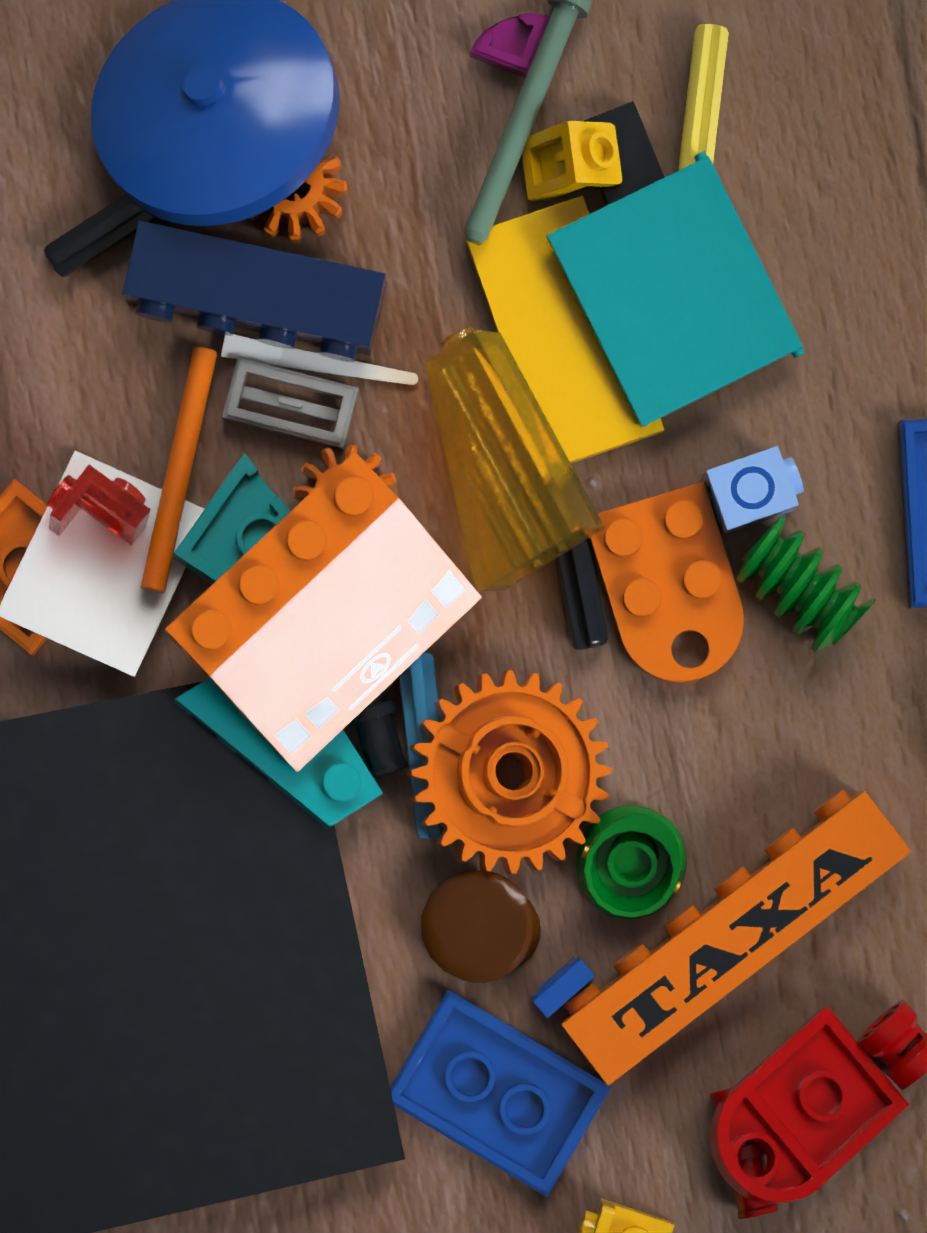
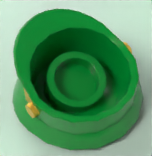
M624 805L610 809L599 816L601 819L599 824H590L583 834L586 842L578 846L576 871L579 886L589 902L609 917L635 920L653 915L667 905L673 896L678 893L685 877L687 856L683 839L674 824L653 809L636 805Z

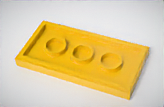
M583 195L494 225L488 239L481 245L473 244L465 239L544 469L559 465H569L663 433L665 430L661 418L640 428L546 239L548 234L589 215Z

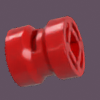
M905 1000L899 1001L884 1012L863 1032L857 1041L871 1057H880L887 1065L888 1077L901 1090L909 1087L927 1072V1033L917 1024V1014Z

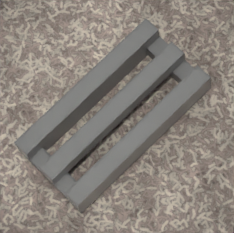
M238 357L222 418L225 421L344 450L359 388ZM249 375L342 399L340 410L244 386L246 376ZM240 399L334 422L336 427L334 432L239 409L238 407Z

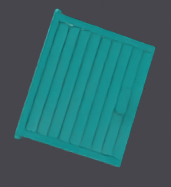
M705 151L694 156L695 163L546 236L640 428L790 353L793 358L805 353L802 348L803 345Z

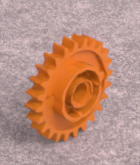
M507 670L502 673L499 686L497 687L490 676L485 673L477 676L476 693L464 683L454 687L457 700L456 705L444 699H439L434 703L436 711L441 717L440 722L425 719L419 723L423 732L429 736V742L410 746V751L423 758L424 763L421 767L407 771V776L422 781L424 788L410 799L412 803H428L430 806V812L425 815L420 823L422 827L436 824L442 826L443 830L436 842L439 847H444L454 841L459 843L457 861L466 862L477 852L480 856L481 871H491L498 858L502 860L506 874H517L521 858L525 859L532 871L542 870L544 852L555 861H562L566 858L563 846L564 840L575 845H583L586 842L583 833L579 829L581 822L599 824L601 819L590 808V804L592 801L609 799L610 794L597 787L596 780L599 777L611 774L612 768L598 764L595 757L609 747L608 742H594L589 739V733L596 727L598 720L593 718L580 721L576 715L583 702L581 698L571 700L565 704L561 703L560 696L563 684L557 682L542 692L540 690L539 674H529L522 686H519L513 670ZM503 755L515 757L522 765L523 779L515 790L506 789L497 780L496 765Z

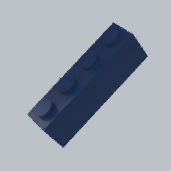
M139 221L122 294L128 304L136 306L135 314L143 318L170 323L172 322L173 314L198 319L196 327L207 332L232 336L235 327L259 332L257 340L271 346L294 349L295 341L298 340L320 345L319 354L341 361L355 362L357 353L368 356L372 354L387 281L386 274L382 272Z

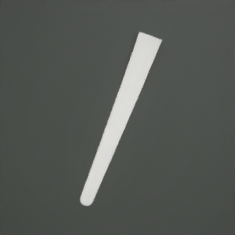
M235 334L232 336L225 335L221 357L232 359L239 357L267 365L407 385H415L418 382V376L412 372L358 361L336 360L315 352L271 346L256 339Z

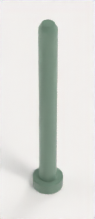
M547 0L548 4L554 9L464 229L467 241L481 245L488 239L576 18L587 17L593 0Z

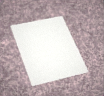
M74 451L0 604V617L135 677L186 568L175 559H172L165 594L152 593L140 588L162 489L78 451ZM186 500L175 550L204 511V508Z

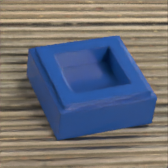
M573 957L532 993L533 997L531 999L540 1011L549 1018L592 980L595 975L579 957Z

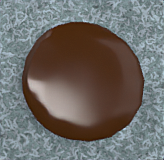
M462 872L445 879L429 895L421 914V937L430 958L444 972L472 983L491 982L508 975L533 955L540 940V920L531 902L515 883L494 872Z

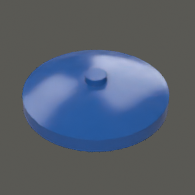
M174 0L139 21L124 35L107 58L99 74L92 99L91 127L94 144L101 162L115 184L134 204L146 212L167 221L192 226H213L238 222L260 214L283 201L296 191L317 168L333 138L339 114L340 93L335 67L316 30L301 14L282 1Z

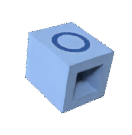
M778 446L707 470L701 477L702 481L705 482L722 536L794 511L799 506L796 495L804 492L803 483L793 458L782 459Z

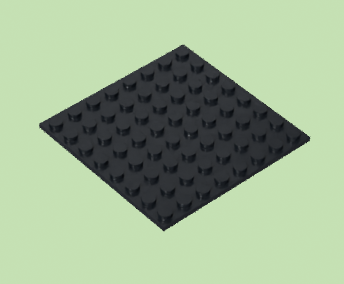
M201 682L0 721V1233H93L405 1159L335 826L333 825L326 829L269 782L268 778L237 752L234 753L217 739L218 736L193 715L189 716L173 702L175 698Z

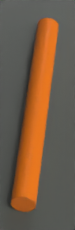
M193 347L140 586L142 590L152 593L165 594L217 358L216 351L205 347Z

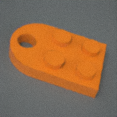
M705 482L584 517L588 537L621 644L631 661L648 675L672 683H687L703 679L726 664L740 642L744 626V614ZM684 632H693L703 638L707 646V655L700 666L686 668L675 661L671 647L677 635Z

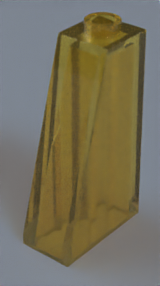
M469 327L447 337L440 344L443 351L427 361L425 367L473 581L479 592L501 591L512 587L605 527L501 333L474 330L473 327Z

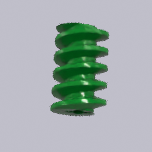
M783 514L741 559L743 564L737 576V581L743 584L759 576L762 580L755 595V598L759 601L778 593L781 597L774 615L779 619L796 610L799 615L792 632L795 635H799L812 628L817 629L818 632L811 646V649L816 653L832 644L835 645L869 610L876 599H871L856 606L854 603L860 592V584L852 582L837 589L836 585L842 568L837 564L819 572L817 568L824 553L819 547L800 555L798 552L805 534L798 530L782 538L780 533L786 520V516Z

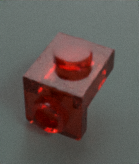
M88 465L77 480L71 475H67L52 493L47 502V506L53 509L50 514L48 529L60 536L80 509H82L132 546L147 527L151 509L144 505L146 499L135 486L118 477L111 481L91 465Z

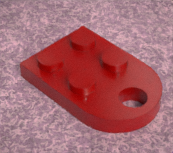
M827 1006L817 1011L722 1098L715 1110L710 1127L712 1156L716 1167L725 1181L744 1197L764 1204H784L809 1196L825 1184L909 1106V1103ZM745 1141L757 1143L766 1154L767 1165L759 1177L749 1176L739 1165L738 1152Z

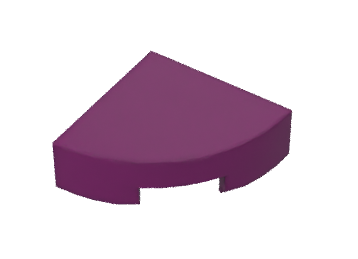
M537 13L519 14V16L505 19L491 28L489 27L478 37L470 51V57L526 78L550 17Z

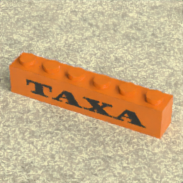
M844 789L838 791L813 811L819 821L801 835L798 834L794 827L783 833L764 849V852L770 859L750 874L744 866L735 870L713 888L719 896L717 900L701 912L693 904L687 907L663 926L669 937L650 951L644 943H641L613 965L619 973L617 977L600 990L592 981L563 1004L568 1014L559 1020L561 1025L607 1086L912 852L866 791H857L851 797H849Z

